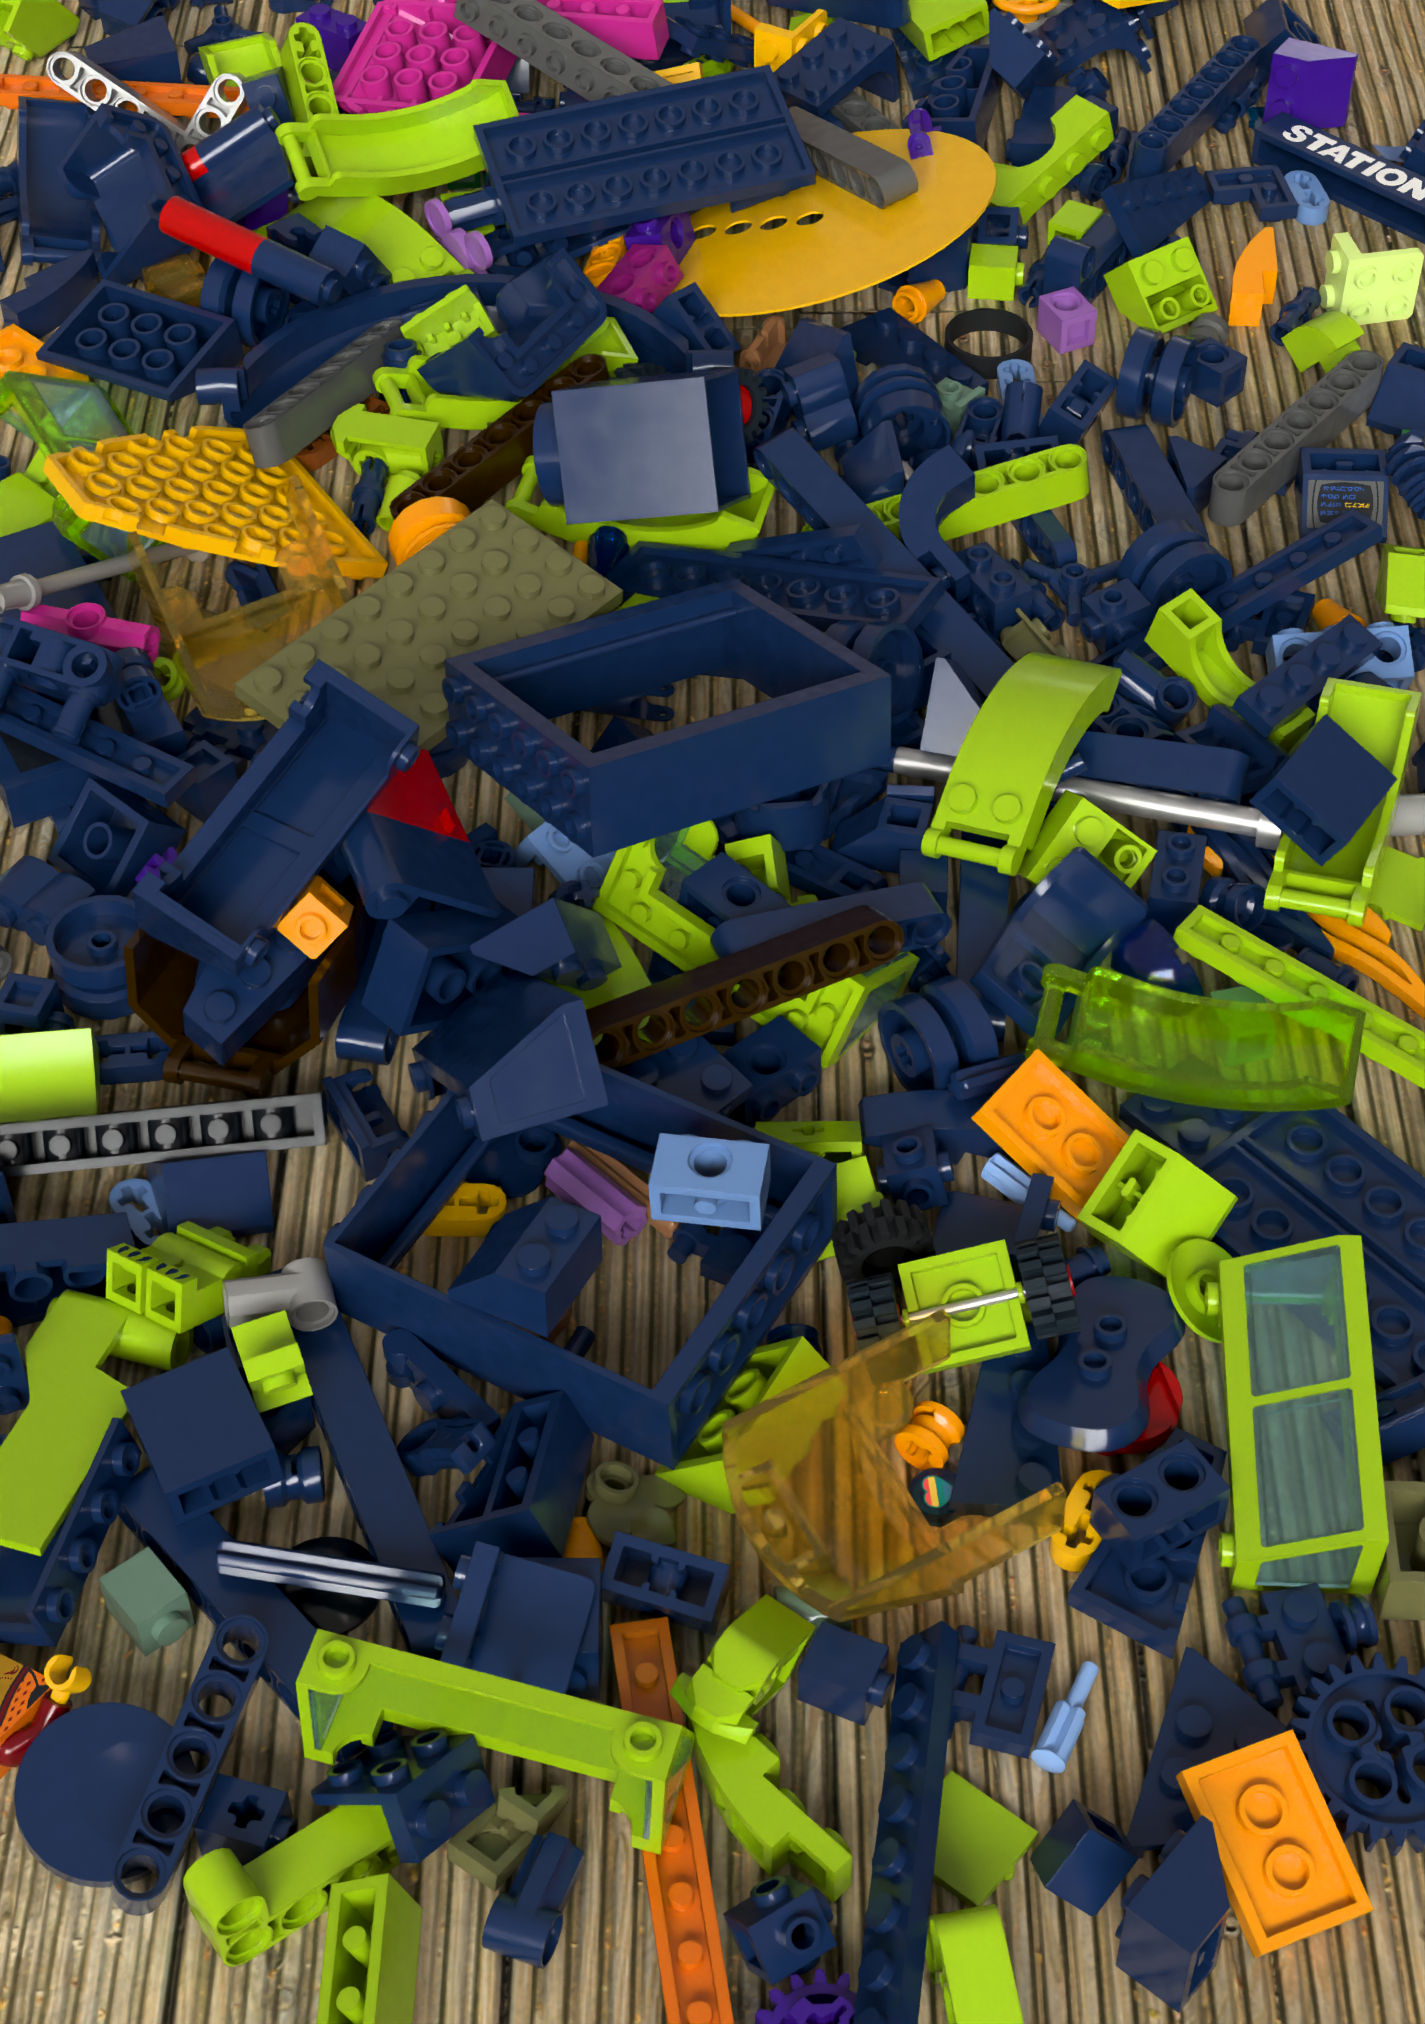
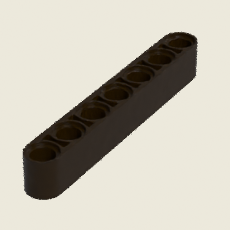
M587 354L575 359L532 394L524 398L391 501L389 508L393 521L406 507L421 499L435 496L454 498L465 504L470 512L480 506L522 473V466L526 458L533 455V426L537 409L544 402H552L551 391L587 382L608 380L610 375L605 358L598 354Z
M856 906L587 1009L586 1014L593 1040L603 1034L601 1041L595 1046L598 1062L611 1069H617L888 963L895 959L903 948L904 932L902 927L872 906ZM876 929L873 937L869 939L870 934ZM832 946L831 951L824 957L825 951ZM787 963L785 970L778 975L780 968ZM742 980L740 987L732 993L733 987ZM696 998L694 1005L685 1011L688 1003ZM650 1016L647 1024L638 1030L641 1021Z

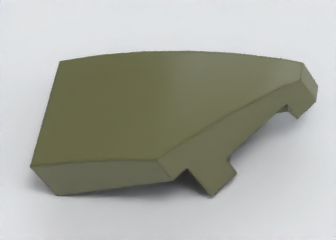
M551 1785L550 1793L517 1795L515 1787L498 1788L496 1804H492L448 1842L447 1859L495 1892L523 1862L535 1834L545 1835L568 1803L570 1789L564 1785Z

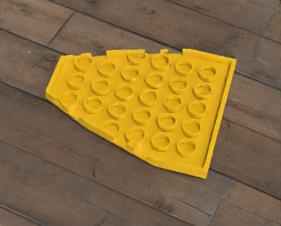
M198 425L191 426L189 435L186 437L178 436L179 433L170 429L163 431L161 440L150 437L146 433L107 438L98 441L93 452L79 446L71 448L69 452H57L46 457L43 472L71 506L75 514L86 521L96 522L173 544L184 549H194L309 574L317 578H327L328 576H347L355 580H363L365 577L382 578L389 564L294 456L287 462L275 467L257 468L244 429Z

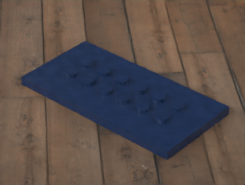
M770 65L473 125L474 139L514 248L814 185L816 183V171Z
M1305 1084L1192 1162V1164L1238 1198L1234 1207L1211 1240V1242L1216 1243L1228 1252L1232 1258L1335 1235H1361L1375 1382L1386 1390L1425 1373V1177ZM1336 1245L1247 1264L1244 1267V1273L1259 1286L1323 1288L1326 1284ZM1279 1301L1338 1351L1336 1327H1331L1330 1318L1325 1317L1324 1303Z

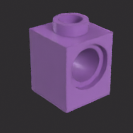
M1074 286L1039 296L1036 330L1059 354L1094 344L1097 310Z

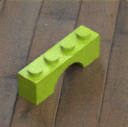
M1076 94L1050 118L1055 141L1051 149L1042 158L1021 167L1007 168L997 166L995 168L997 173L996 189L987 207H1019L1022 224L1028 222L1034 213L1052 199L1061 188L1074 176L1078 175L1087 164L1100 152L1104 151L1114 140L1108 111Z
M1192 588L1158 609L1144 641L1179 677L1188 680L1193 685L1197 695L1210 709L1212 705L1224 704L1232 709L1238 696L1256 684V682L1247 677L1237 667L1228 653L1222 634V619ZM1307 707L1271 734L1269 738L1287 752H1290L1299 739L1307 732L1316 714Z

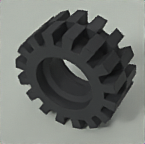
M880 1199V1206L872 1208L871 1202L862 1204L863 1212L858 1213L852 1209L846 1213L848 1221L840 1219L835 1225L837 1231H832L831 1238L841 1277H843L846 1285L849 1281L887 1272L892 1274L895 1285L901 1283L898 1264L936 1256L924 1212L921 1213L920 1208L915 1204L908 1207L905 1200L898 1199L896 1204L891 1206L890 1199Z

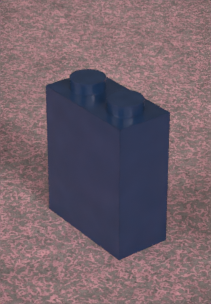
M1325 714L1299 739L1249 802L1322 867L1349 843L1397 778Z
M228 1347L211 1354L198 1356L187 1364L158 1376L145 1378L138 1384L120 1391L133 1428L176 1526L285 1480L276 1448Z

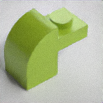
M1327 311L1295 328L1282 337L1281 340L1300 373L1320 363L1327 374L1348 354L1361 350L1356 339L1365 333L1359 324L1347 314L1339 311Z
M285 1310L231 1327L259 1414L313 1396L305 1364Z

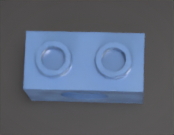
M660 1133L648 1184L651 1219L761 1231L771 1181L770 1144L755 1143L749 1140L698 1137L692 1134Z

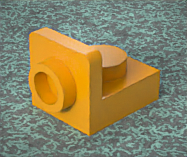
M317 875L297 900V903L280 921L277 930L310 959H316L348 927L354 906Z

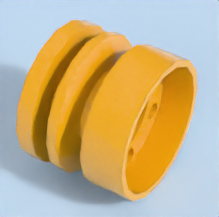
M435 496L421 499L406 507L393 521L388 534L389 550L396 566L398 567L469 516L471 512L467 506L454 498Z

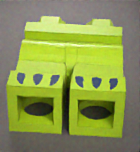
M187 1221L177 1225V1234L172 1232L164 1233L157 1237L151 1246L139 1250L126 1243L108 1248L106 1298L140 1315L145 1313L146 1318L181 1334L224 1313L223 1280L263 1276L271 1272V1251L257 1243L248 1247L235 1242L236 1240L232 1236L231 1231L216 1226L208 1230Z

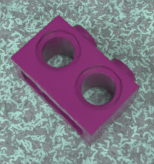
M633 244L599 285L597 290L621 298L652 314L661 302L670 295L684 275L667 245Z

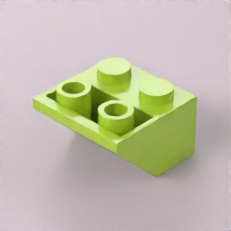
M1188 236L1130 260L1103 275L1118 311L1136 325L1160 330L1162 334L1193 321L1202 313H1212L1219 309Z
M1383 544L1375 597L1384 614H1390L1389 619L1392 621L1416 623L1417 617L1425 618V548Z
M1065 790L1042 823L1034 848L1032 850L1026 849L1017 874L1035 885L1073 848L1082 847L1132 889L1158 851L1084 797Z
M1135 1129L1077 1216V1219L1094 1238L1167 1280V1263L1174 1248L1182 1242L1193 1238L1211 1241L1238 1198L1179 1153Z

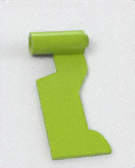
M71 1289L65 1290L59 1298L55 1297L52 1299L44 1320L25 1348L30 1396L29 1404L0 1446V1546L41 1557L70 1512L112 1418H121L124 1424L129 1418L120 1392L128 1387L100 1370L107 1357L112 1356L170 1371L186 1363L193 1344L194 1328L179 1334L146 1318L145 1313L140 1315L107 1298Z

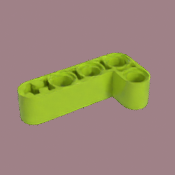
M295 23L291 26L280 50L281 63L295 122L308 123L314 115L313 113L339 114L320 33L309 23ZM299 142L310 174H317L306 142Z
M339 1805L244 1866L241 1865L229 1848L215 1849L203 1855L187 1870L183 1878V1886L195 1920L224 1964L235 1967L257 1957L328 1911L331 1884L385 1874L401 1863L381 1805Z
M989 1904L930 1915L925 1956L933 1984H940L948 2024H1024L1004 1928L997 1906Z

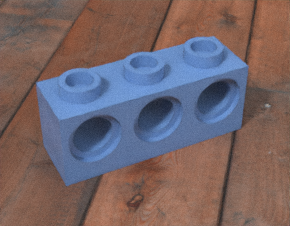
M1388 621L1368 625L1366 629L1383 643L1380 650L1390 653L1394 661L1387 663L1380 661L1374 656L1344 680L1355 674L1371 671L1392 687L1407 690L1415 677L1408 625L1394 626L1392 622ZM1334 625L1328 626L1320 632L1304 633L1303 629L1289 628L1279 631L1276 635H1272L1265 650L1268 674L1284 663V657L1294 656Z

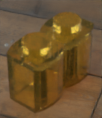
M181 254L141 268L145 292L200 308L201 291L206 276L200 262H194L187 254Z

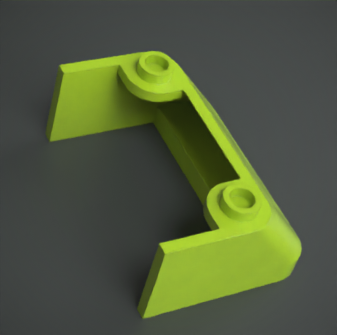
M0 0V46L12 50V53L17 57L31 62L33 57L42 58L75 35L81 19L57 0Z

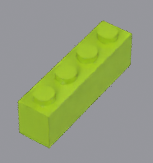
M389 1873L331 1884L316 2024H413L422 1908Z

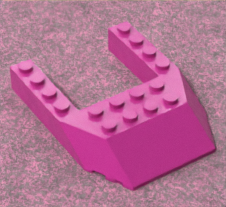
M384 0L377 2L335 79L333 89L337 106L351 114H369L398 110L448 95L467 86L473 79L506 80L518 56L456 19L454 12L457 0ZM537 0L630 58L659 60L669 39L663 0ZM518 112V113H519V116L526 115V114H531V113H521V112Z

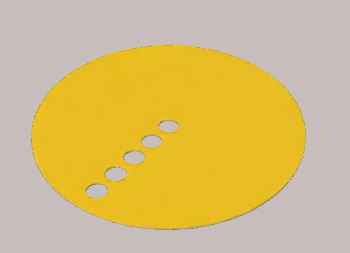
M910 129L854 132L852 134L906 160L916 175L918 191L881 209L816 175V183L814 185L798 188L784 196L774 197L734 213L731 212L729 203L703 208L690 216L694 232L708 227L716 228V230L709 236L695 240L679 265L684 277L670 294L695 282L719 317H738L806 307L833 300L883 282L938 253L960 237L977 221L986 210L996 189L997 173L994 162L980 146L953 134L939 131L927 132L926 134L931 141L933 155L911 160L907 144L908 138L911 135ZM807 215H824L822 219L809 225L796 224L798 220ZM778 218L787 219V222L778 228L770 230L761 229V226L770 220ZM736 224H752L750 228L741 233H725L728 228Z

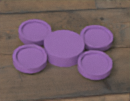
M437 198L426 201L424 205L425 216L432 231L437 235L434 239L465 269L468 268L475 274H488L486 269L492 266L493 256L484 236L477 230L469 233L462 228L452 230L451 218L443 203Z

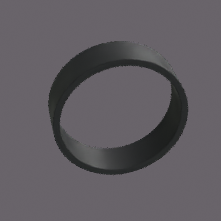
M993 308L973 309L955 316L947 324L944 348L984 379H997V367L1001 362L1011 359H1021L1030 362L1033 331L1026 320L1012 312ZM996 331L1013 336L1024 346L1007 355L986 357L965 352L953 342L960 336L971 332Z

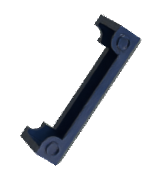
M320 659L315 662L303 677L304 682L311 686V689L304 693L299 702L294 699L290 704L289 718L174 862L170 864L165 861L159 868L160 878L148 871L132 891L137 923L140 929L146 931L153 938L236 978L239 977L247 965L254 968L260 963L270 946V942L267 939L277 928L280 921L295 905L399 770L406 773L415 763L421 751V747L418 746V724Z
M514 969L496 973L412 1048L415 1062L408 1064L409 1075L416 1093L423 1092L424 1097L430 1101L435 1099L436 1096L446 1094L448 1088L459 1096L454 1101L463 1130L472 1128L475 1136L482 1142L609 1105L583 999L539 978Z

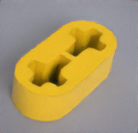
M462 1183L422 1235L485 1237L491 1226L500 1220L504 1214L508 1213L506 1195L502 1189L492 1184ZM489 1206L486 1214H479L481 1207Z
M1091 1470L1082 1474L1074 1484L1057 1515L1050 1533L1049 1552L1055 1564L1062 1569L1071 1572H1082L1103 1540L1089 1523L1091 1513L1089 1503L1090 1499L1093 1498V1491L1098 1484L1113 1473L1104 1470ZM1079 1529L1086 1531L1085 1543H1079L1076 1549L1066 1545L1067 1541L1071 1542L1074 1540Z

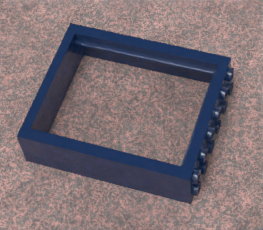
M736 578L444 659L446 678L442 681V690L448 703L449 721L446 723L445 730L450 745L593 858L891 762V675ZM724 667L772 698L592 753L549 721V719Z
M600 1063V1071L609 1105L539 1125L651 1174L660 1133L692 1134L698 1137L749 1140L755 1143L770 1144L771 1181L763 1223L768 1225V1227L652 1390L497 1317L451 1299L447 1294L394 1270L499 1138L496 1137L482 1142L475 1136L472 1128L463 1130L458 1119L454 1101L459 1096L447 1088L446 1094L435 1108L423 1114L418 1122L416 1131L404 1146L398 1147L392 1152L387 1161L386 1168L373 1184H369L361 1190L355 1206L342 1222L334 1224L325 1237L323 1249L335 1300L340 1312L385 1334L394 1329H406L413 1333L440 1360L524 1400L564 1390L590 1431L674 1470L832 1240V1231H837L835 1226L837 1224V1164Z

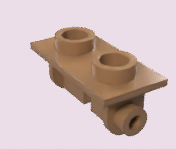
M780 315L767 317L763 323V329L758 333L750 346L740 353L739 361L734 367L751 369L755 371L754 375L760 370L775 368L790 339L787 337L785 319Z

